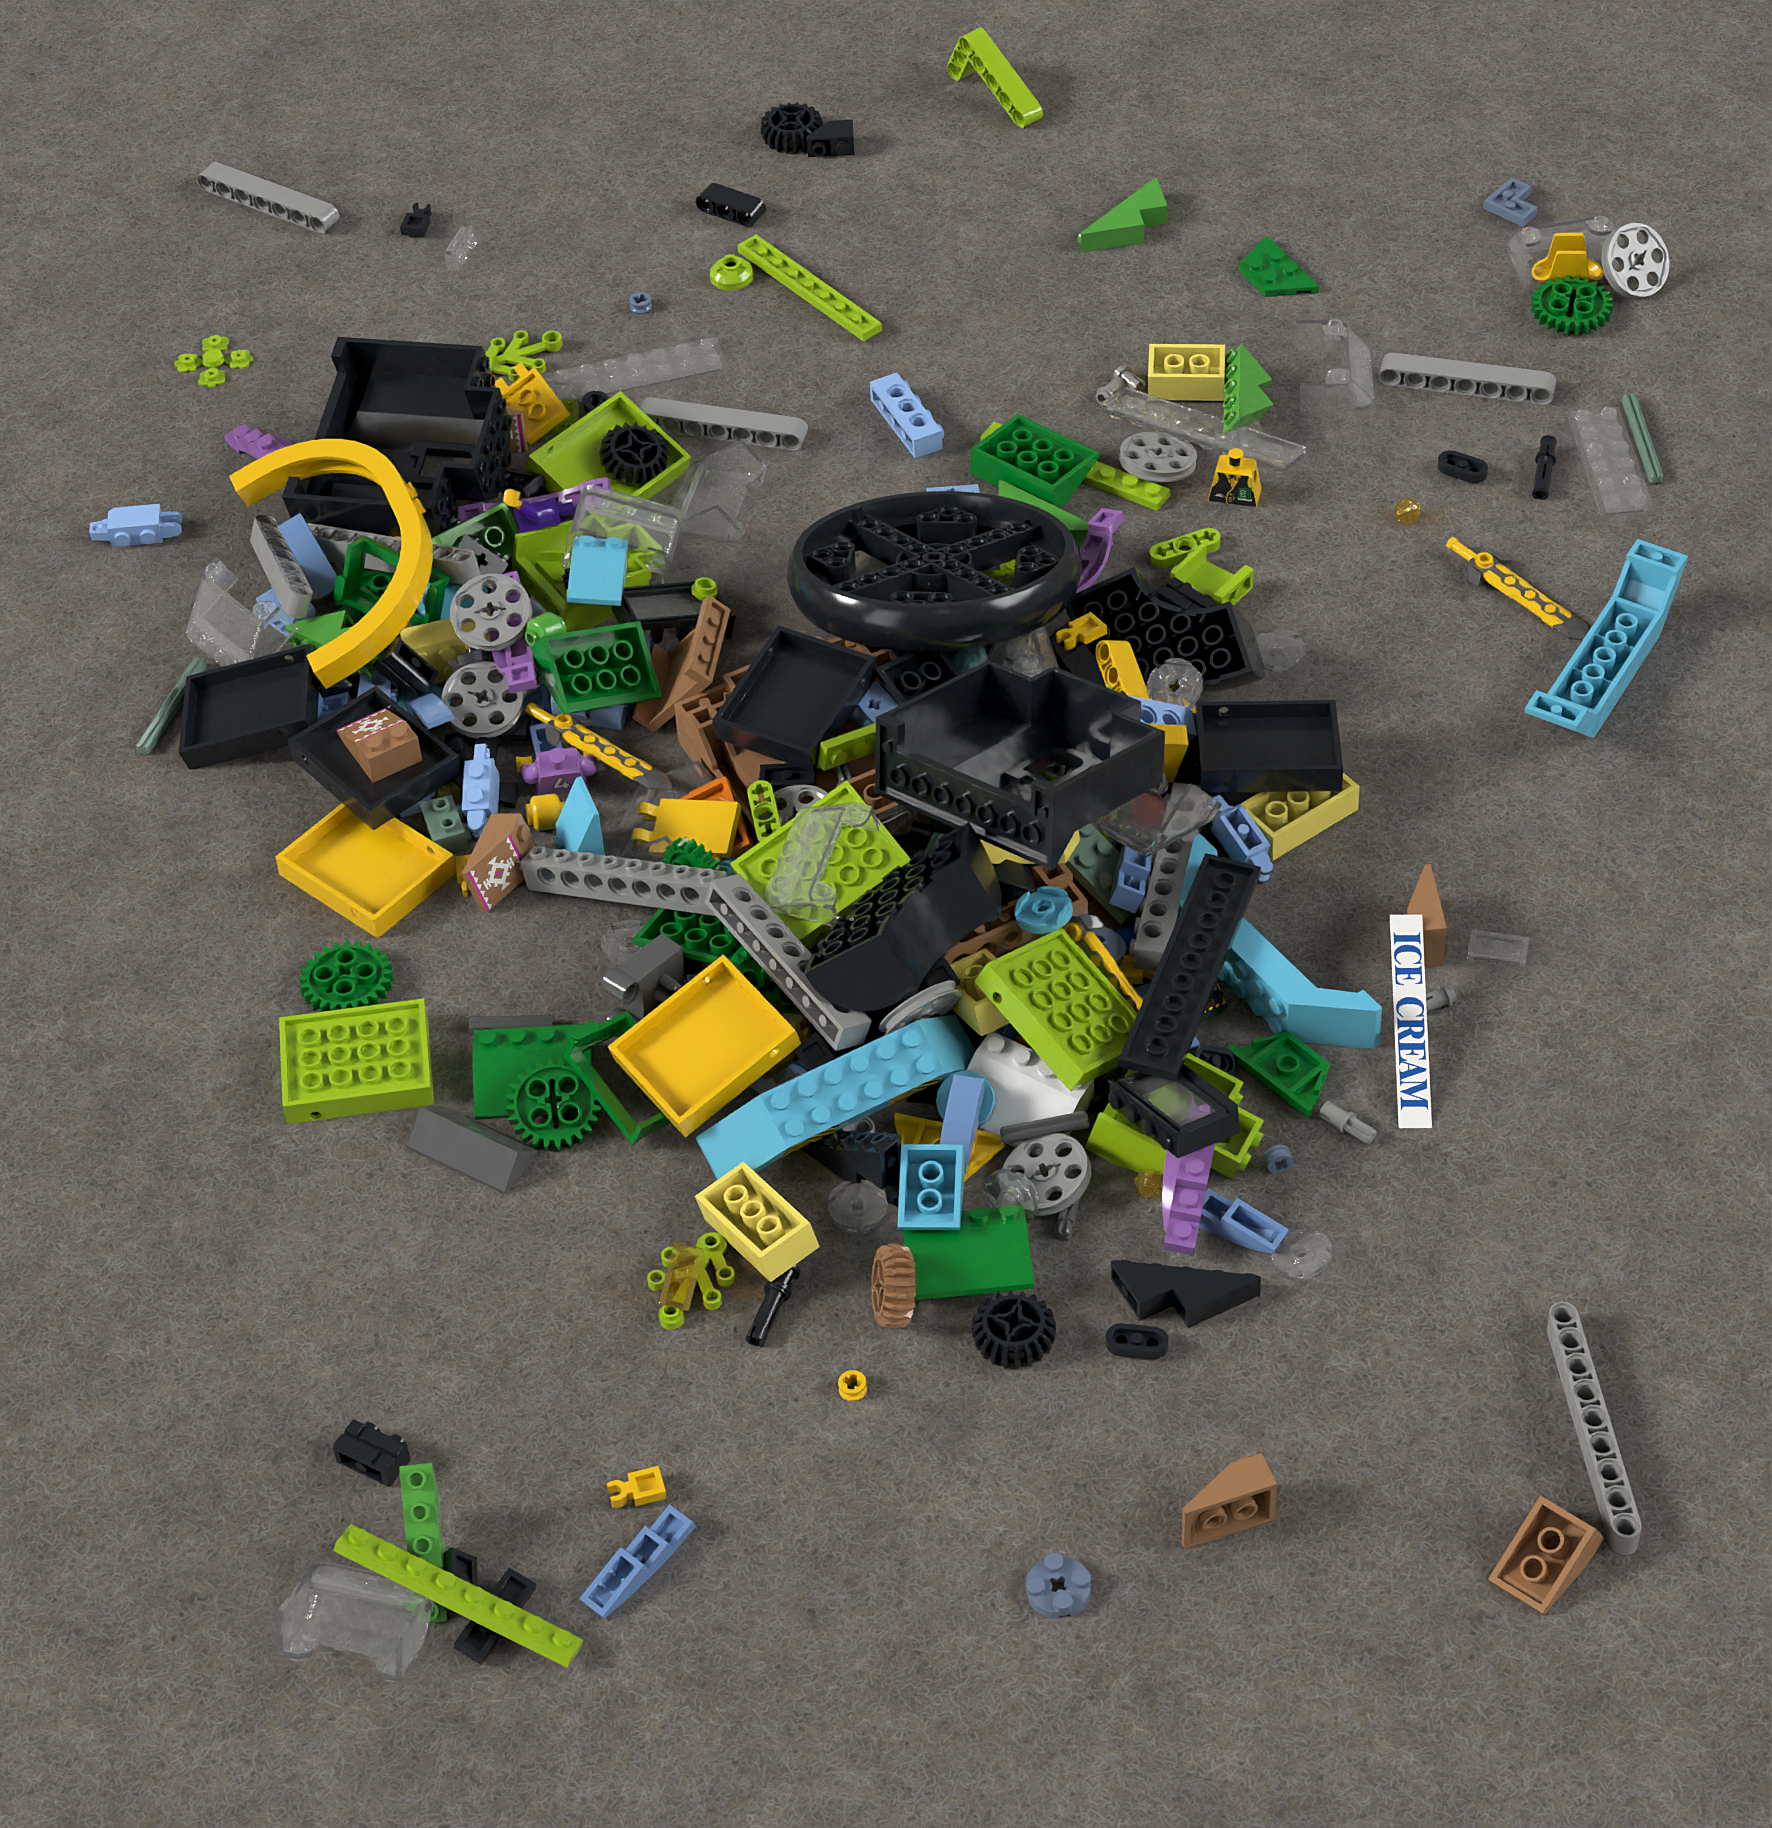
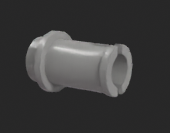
M1121 365L1114 372L1113 377L1121 378L1125 382L1126 387L1137 395L1138 392L1140 393L1145 388L1146 382L1132 373L1130 367Z
M1115 377L1105 387H1100L1096 394L1097 402L1103 406L1111 405L1115 397L1125 390V382L1121 378Z
M1442 984L1440 989L1426 994L1427 1012L1445 1005L1448 1007L1453 1005L1457 998L1451 985L1446 986Z

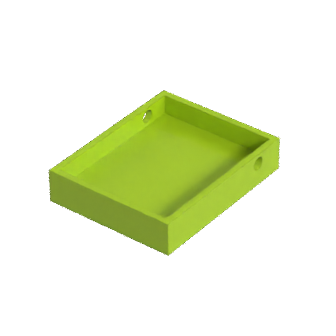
M619 391L529 455L526 471L542 474L546 481L542 486L550 494L576 487L585 481L605 477L610 479L613 505L593 508L591 512L584 516L596 514L610 528L687 472L691 456L626 395ZM625 422L630 426L637 422L639 427L647 424L648 430L656 429V435H663V442L667 443L669 458L666 470L651 481H646L644 486L636 483L632 487L630 482H625L622 485L621 479L613 480L612 473L606 474L605 466H601L599 451L600 447H602V439L606 437V433L609 430L614 429L616 424L623 427Z
M846 780L731 862L730 865L735 874H740L800 942L810 950L820 940L825 939L830 934L829 928L840 916L846 918L853 911L851 905L867 890H877L884 884L881 878L898 865L904 869L911 859Z
M1062 928L987 963L974 981L1070 1092L1118 1067L1119 1057L1138 1013ZM996 993L1001 995L1002 1001L997 999Z
M424 998L279 1017L282 1104L287 1124L434 1105L428 1015ZM312 1112H319L320 1114H318V1115H312L311 1113H312Z

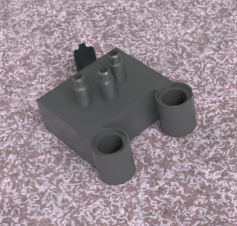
M661 933L621 965L610 969L603 977L601 982L602 989L624 1005L623 1009H614L608 1015L606 1021L628 1011L638 1023L685 985L684 979L687 975L702 972L704 970L702 963L698 960L683 963V947Z

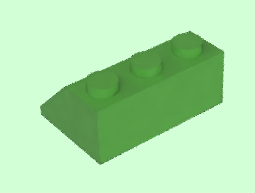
M502 502L431 539L433 544L452 547L457 537L470 534L477 537L482 542L481 545L486 549H493L503 556L502 560L506 561L513 557L515 534H519L520 531L507 505Z

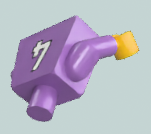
M554 748L551 751L537 753L535 762H532V756L516 757V768L526 783L535 784L538 796L570 791L575 779L582 776L586 787L589 788L587 776H591L596 772L597 764L600 760L583 752V755H580L577 748Z

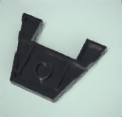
M520 716L515 725L508 731L492 738L480 737L476 739L464 736L459 732L446 735L444 743L458 754L462 775L443 787L463 793L464 761L474 759L475 744H486L490 750V758H494L496 764L500 741H528L529 726L531 725L530 716ZM499 721V722H495V723H491V724L499 725V724H501L503 721ZM499 782L498 802L505 804V807L516 808L519 792L517 782Z

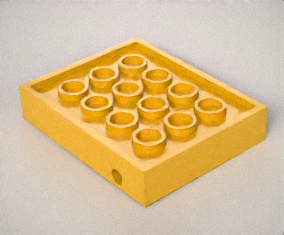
M343 803L275 856L279 875L377 939L457 873L454 854L395 817L373 831Z
M723 954L610 1044L608 1048L614 1060L686 1138L801 1045L796 1030Z

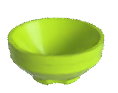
M734 254L725 255L724 258L715 262L710 269L711 283L722 290L742 289L749 285L754 278L751 264ZM729 264H736L735 266H732V267L725 266V265H729Z

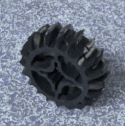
M788 102L787 105L779 104V107H771V111L765 112V116L762 117L760 130L764 143L769 144L770 149L776 148L777 152L784 150L786 154L789 151H794L796 154V151L800 149L805 152L807 147L806 136L821 127L823 121L819 111H815L814 107H808L807 104L799 105L798 102L795 104Z
M625 422L623 427L616 424L614 429L609 430L606 433V437L602 439V447H600L599 451L601 466H605L606 474L612 473L613 480L621 479L622 485L625 482H630L632 487L636 483L644 486L646 481H651L667 468L669 458L667 443L663 442V435H656V429L648 430L647 424L643 427H639L637 422L633 426Z
M1010 1290L1007 1296H1003L998 1292L996 1300L987 1297L985 1305H979L977 1314L973 1318L972 1337L974 1338L977 1350H981L983 1359L990 1357L993 1365L1002 1361L1005 1369L1009 1363H1014L1015 1367L1019 1369L1021 1362H1025L1031 1367L1033 1358L1042 1361L1043 1353H1050L1051 1344H1054L1056 1339V1321L1052 1309L1047 1308L1045 1300L1037 1302L1035 1294L1026 1297L1023 1290L1019 1295H1014Z

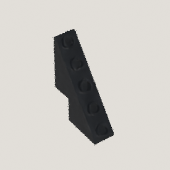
M1068 622L1046 639L1074 675L1106 687L1096 657L1087 645L1079 641L1073 649L1066 650L1064 641L1057 642L1056 633L1061 629H1069Z
M834 1131L800 1148L856 1189H859L865 1182L870 1181L881 1190H884L900 1176L901 1136L898 1134H888L885 1132L870 1133L868 1131Z
M1129 1260L1111 1261V1280L1140 1321L1173 1306L1186 1326L1190 1328L1260 1296L1261 1277L1251 1273H1231L1222 1270L1194 1269L1188 1266L1176 1267L1158 1263L1131 1262Z

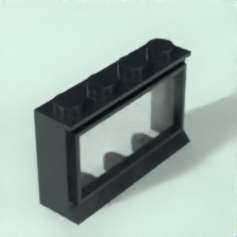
M695 581L624 587L621 606L612 605L611 610L619 624L640 621L643 631L651 630L650 638L654 644H659L663 640L664 629L676 628L675 635L678 641L686 637L690 626L697 625L703 601L698 600L691 593V588ZM718 591L717 597L715 599L726 606L723 598L721 597ZM731 613L729 614L724 634L726 640L732 639L736 615L732 616Z
M1183 1064L1177 1082L1141 1072L1133 1073L1118 1079L1116 1082L1112 1079L1109 1080L1110 1093L1108 1099L1111 1107L1120 1112L1129 1122L1134 1123L1147 1136L1154 1139L1163 1149L1168 1150L1176 1158H1181L1239 1134L1238 1105L1185 1064Z

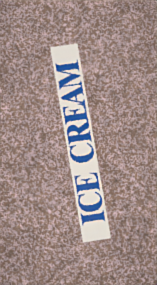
M1390 915L1399 1128H1432L1422 915Z

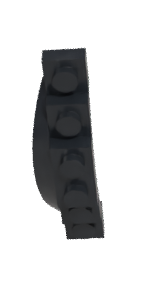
M945 957L936 961L922 980L917 994L945 981H954L956 986L960 985V979ZM899 1001L879 1010L863 1011L872 1021L863 1044L835 1051L819 1031L816 1030L810 1039L803 1042L793 1051L806 1072H809L885 1036L886 1033L879 1030L880 1023L903 1002Z

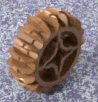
M898 1244L881 1245L874 1257L871 1276V1299L874 1317L877 1324L881 1327H888L889 1329L906 1327L911 1321L913 1308L915 1307V1289L917 1284L915 1281L916 1273L913 1255L909 1247Z

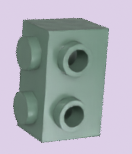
M452 795L419 803L422 820L431 841L452 854L468 851L467 840L471 839L470 830L467 823L462 824L461 821L464 820L461 805H455Z

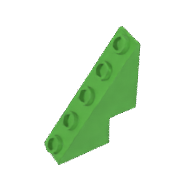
M1157 178L1146 183L1142 188L1083 230L1078 236V243L1081 244V253L1144 243V227L1167 224V203Z
M1240 344L1236 350L1230 349L1225 356L1224 417L1222 420L1224 423L1223 432L1225 434L1259 421L1274 405L1262 391L1272 381V378L1243 344Z
M999 480V496L1034 505L1057 517L1072 533L1078 548H1081L1089 530L1088 522L1012 484Z
M343 610L284 624L283 627L288 632L285 638L290 644L297 647L298 645L303 646L311 643L314 650H317L345 633L355 623L347 611ZM377 656L354 673L358 676L364 675L372 678L375 670L373 664Z
M433 1464L399 1466L407 1552L443 1570L445 1544L441 1532L440 1494ZM411 1590L414 1625L447 1621V1610L444 1609V1606Z

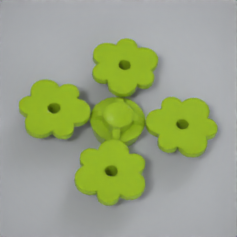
M214 335L202 341V349L205 352L203 354V361L201 358H198L197 354H181L178 360L174 362V366L177 367L179 373L194 372L202 364L210 367L205 372L200 373L198 383L200 386L214 388L216 385H222L226 381L225 372L215 368L223 364L224 360L227 365H230L231 369H246L254 359L248 350L233 351L230 356L224 359L221 351L228 349L229 339Z

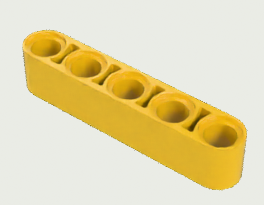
M1101 640L1096 646L1095 655L1106 687L1111 686L1112 690L1124 695L1151 700L1129 642Z

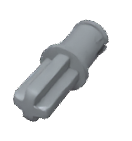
M1327 1101L1320 1110L1321 1114H1319V1117L1335 1125L1342 1134L1347 1131L1367 1144L1372 1143L1377 1135V1131L1358 1120L1354 1112L1349 1113L1331 1101Z

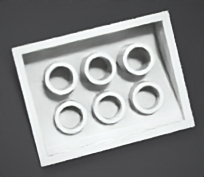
M995 1032L986 1036L976 1050L966 1070L977 1072L987 1078L993 1086L996 1095V1104L993 1108L992 1116L989 1121L977 1129L981 1131L1000 1134V1128L1004 1126L1086 1111L1094 1097V1079L1070 1092L1034 1050ZM1072 1131L1060 1134H1065L1069 1136ZM1025 1141L1010 1143L1009 1145L1016 1148ZM1037 1148L1030 1155L1038 1157L1043 1153L1044 1149Z

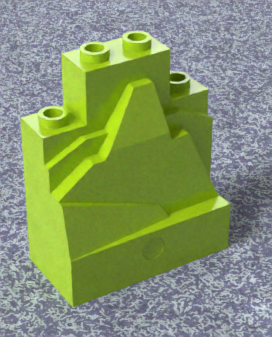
M594 514L561 524L515 534L511 572H518L521 585L526 590L529 598L543 613L551 612L563 619L566 625V633L588 629L613 617L614 614L611 610L612 605L567 602L568 589L565 590L562 575H565L564 570L571 566L575 537L587 535L597 539L616 537L621 540H628L627 572L624 587L649 585L651 573L661 570L664 553L662 547L636 521L609 528L606 523Z
M1188 1053L1184 1064L1238 1105L1239 1134L1215 1143L1210 1167L1233 1179L1238 1169L1244 1171L1252 1157V1155L1248 1154L1250 1147L1255 1150L1257 1149L1264 1135L1259 1132L1264 1120L1239 1107L1244 1097L1239 1093L1243 1086V1081ZM1128 1070L1125 1077L1137 1071ZM1176 1082L1173 1085L1143 1096L1178 1124L1189 1118L1193 1093L1190 1091L1180 1095ZM1108 1103L1103 1113H1099L1085 1146V1149L1113 1164L1151 1177L1157 1173L1163 1174L1167 1150L1163 1149L1150 1136H1147L1134 1123L1129 1122L1120 1112L1114 1110L1110 1103Z

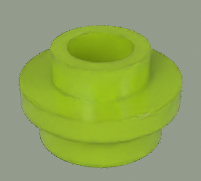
M702 577L698 578L692 585L691 593L698 600L703 601L709 595L716 598L718 588L714 580Z

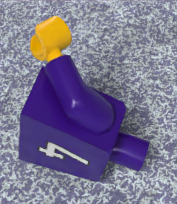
M513 489L505 490L503 496L504 504L514 507L520 533L561 524L562 517L575 515L572 499L556 502L554 497L532 503L527 500L522 502L519 501L521 492Z

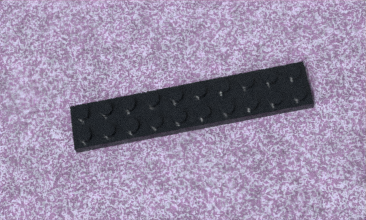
M1205 853L1123 1047L1118 1067L1177 1082L1260 877V866Z

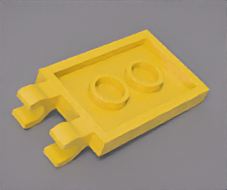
M520 362L513 367L520 376L517 381L508 386L500 377L495 381V386L500 388L502 397L506 400L507 408L523 411L526 439L532 445L571 414L534 367L528 371Z
M661 799L659 806L641 802L639 803L637 814L643 815L642 819L644 821H656L654 832L642 828H633L631 839L637 840V846H650L649 850L653 854L664 855L665 848L679 837L682 839L687 837L689 841L695 839L698 846L702 843L706 852L712 851L713 857L731 858L742 806L738 802L684 799Z

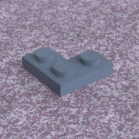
M1512 177L1485 199L1483 203V209L1522 227L1537 216L1538 207L1523 201L1531 195L1532 186Z

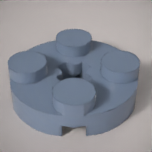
M1050 1553L1044 1560L1037 1562L1027 1574L1026 1594L1028 1601L1036 1612L1049 1618H1059V1616L1068 1614L1070 1616L1076 1615L1087 1606L1090 1600L1091 1575L1078 1561L1069 1557H1062L1058 1553ZM1062 1582L1066 1590L1059 1589L1057 1592L1052 1591V1584Z

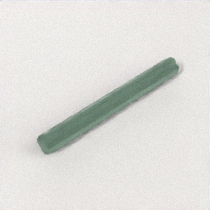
M1626 393L1623 395L1622 404L1648 480L1652 485L1656 483L1661 484L1664 475L1637 397L1634 393Z
M193 658L137 742L136 748L139 754L148 755L184 702L186 676L204 672L207 667L205 659Z

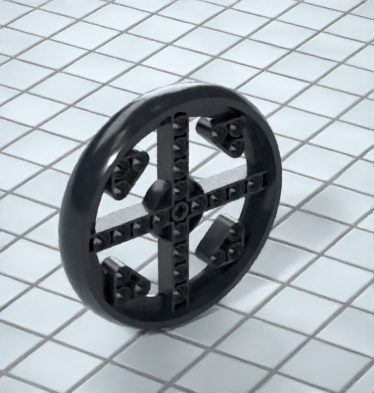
M928 491L890 495L859 502L819 519L810 525L796 541L788 560L787 581L790 594L800 612L816 627L831 635L854 643L884 649L947 651L981 647L1010 640L1030 633L1054 620L1067 608L1077 592L1082 574V560L1076 540L1066 525L1057 517L1039 507L991 494L961 491ZM862 551L889 565L854 578L856 572L855 552ZM1016 559L1014 566L1015 589L980 571Z

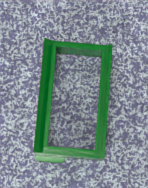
M367 536L347 545L343 575L337 576L334 590V599L336 601L343 602L365 614L381 598V596L361 587L366 553L397 567L400 559V552ZM433 568L431 569L428 581L430 586L427 590L425 602V616L422 617L414 613L410 618L411 627L441 620L446 586L452 577Z
M625 1011L599 1025L597 1022L591 1021L571 1032L572 1039L564 1057L631 1145L634 1146L643 1137L672 1122L661 1112L637 1125L582 1054L614 1036L619 1038L637 1024L631 1014Z

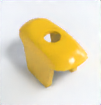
M1555 233L1547 257L1535 263L1531 272L1532 276L1543 284L1547 283V279L1555 282L1556 276L1565 280L1566 275L1570 279H1574L1578 275L1579 280L1582 281L1588 277V282L1592 283L1601 280L1604 274L1600 264L1587 257L1583 233Z

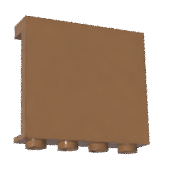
M709 595L702 602L697 625L694 630L668 652L656 644L652 645L650 656L662 698L637 702L633 714L634 720L655 732L675 715L674 703L700 694L712 683L731 609Z

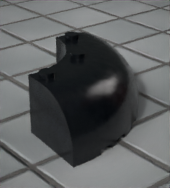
M1135 567L1076 593L1065 609L1071 622L1092 612L1107 625L1106 635L1087 644L1094 652L1101 640L1129 642L1145 685L1182 693H1208L1245 686L1261 680L1265 676L1263 660L1253 629L1230 601L1214 607L1196 609V611L1182 610L1180 607L1160 601L1157 592Z
M970 822L937 840L939 845L926 853L920 850L914 854V857L907 863V867L904 869L898 865L881 878L884 882L883 885L875 891L867 890L851 905L853 911L846 918L840 916L829 928L830 934L825 939L820 940L817 945L820 950L819 953L811 955L804 972L810 984L822 997L839 1007L854 1011H874L886 1008L899 1001L905 1002L917 994L927 972L936 961L946 956L947 950L979 926L990 924L1001 914L1002 895L998 878L991 860Z

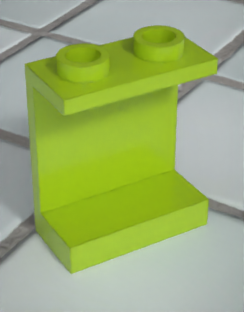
M1203 543L1194 551H1191L1179 565H1175L1172 568L1170 579L1176 577L1182 582L1190 583L1198 592L1211 596L1216 602V606L1229 601L1235 605L1253 588V568L1244 565L1236 574H1232L1206 561L1207 545Z

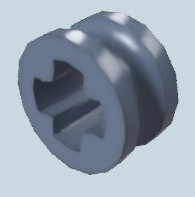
M636 292L629 298L630 310L635 314H646L652 308L651 297L648 293Z
M1276 1145L1269 1148L1264 1154L1267 1168L1273 1174L1286 1172L1294 1165V1160L1288 1146Z

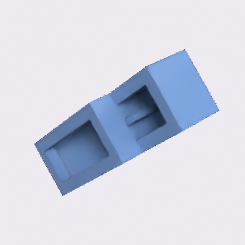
M301 513L278 525L280 532L319 598L335 590L338 575Z
M427 694L404 703L407 712L427 729L454 720V716L449 708L434 694Z
M1126 834L1114 873L1109 904L1134 914L1136 913L1145 895V884L1151 870L1152 844Z
M954 1074L946 1106L940 1144L963 1145L964 1173L966 1174L979 1125L978 1116L985 1093L984 1079Z
M1210 1188L1205 1193L1199 1227L1231 1243L1273 1254L1289 1232V1229L1239 1198H1236L1232 1203Z

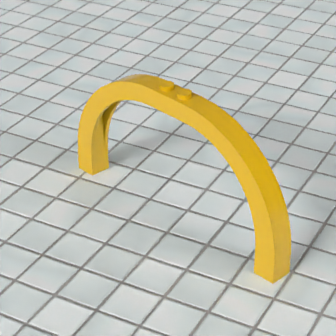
M319 439L290 445L259 458L229 476L235 491L249 508L285 487L289 477H299L302 480L329 473L355 474L366 477L380 485L394 511L401 531V553L397 569L386 591L358 623L342 635L307 655L314 674L326 689L366 665L382 652L403 630L425 593L433 562L431 534L422 515L426 511L418 498L415 499L418 494L411 482L406 484L395 466L378 450L366 444L344 439Z

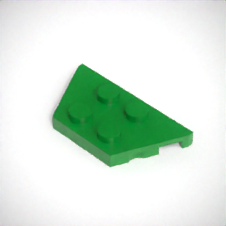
M1265 236L1239 263L1238 271L1264 297L1296 295V291L1308 290L1311 291V294L1319 293V285L1268 236Z
M1288 1031L1273 1034L1271 1037L1252 1039L1250 1045L1236 1048L1235 1044H1231L1226 1047L1234 1053L1239 1066L1305 1117H1311L1330 1071V1063Z

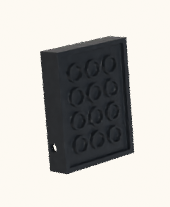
M778 625L712 719L715 739L813 772L818 765L820 743L838 736L877 678L873 672L877 668L876 658Z
M311 643L186 676L179 754L189 770L289 745L288 739L317 722L320 680L314 674L307 658L308 654L315 651ZM289 655L292 656L293 659H286L284 657Z
M374 686L288 739L292 760L373 831L462 775L458 754L377 686ZM386 708L405 720L416 734L422 761L373 783L337 735L336 730Z
M1335 700L1196 702V737L1200 793L1342 791L1343 762ZM1222 707H1226L1229 709L1225 713L1219 711V709Z

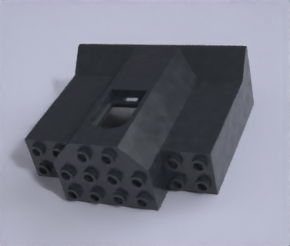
M337 337L331 354L337 375L314 440L344 439L366 444L386 456L395 466L406 484L411 482L418 494L415 499L418 498L426 511L422 515L427 523L431 538L450 528V516L452 510L456 509L457 500L486 502L497 498L500 487H503L505 484L506 468L511 465L510 430L512 427V417L508 415L506 400L503 399L500 388H495V375L491 372L489 357H486L483 346ZM427 455L472 459L470 464L440 462L436 477L420 476ZM349 473L321 474L302 480L299 477L288 478L282 498L291 518L301 513L306 523L401 537L400 526L383 488L376 482L366 477Z
M988 660L876 717L875 794L955 829L970 822L980 840L1044 868L1053 870L1075 831L1163 782L1165 731L1141 722L1142 701L1054 666L1031 678ZM1062 765L1075 768V770L1053 782L1035 775L1051 766ZM1028 780V781H1031L1032 783H1031V785H1029V784H1027V783H1025V782H1023V781Z

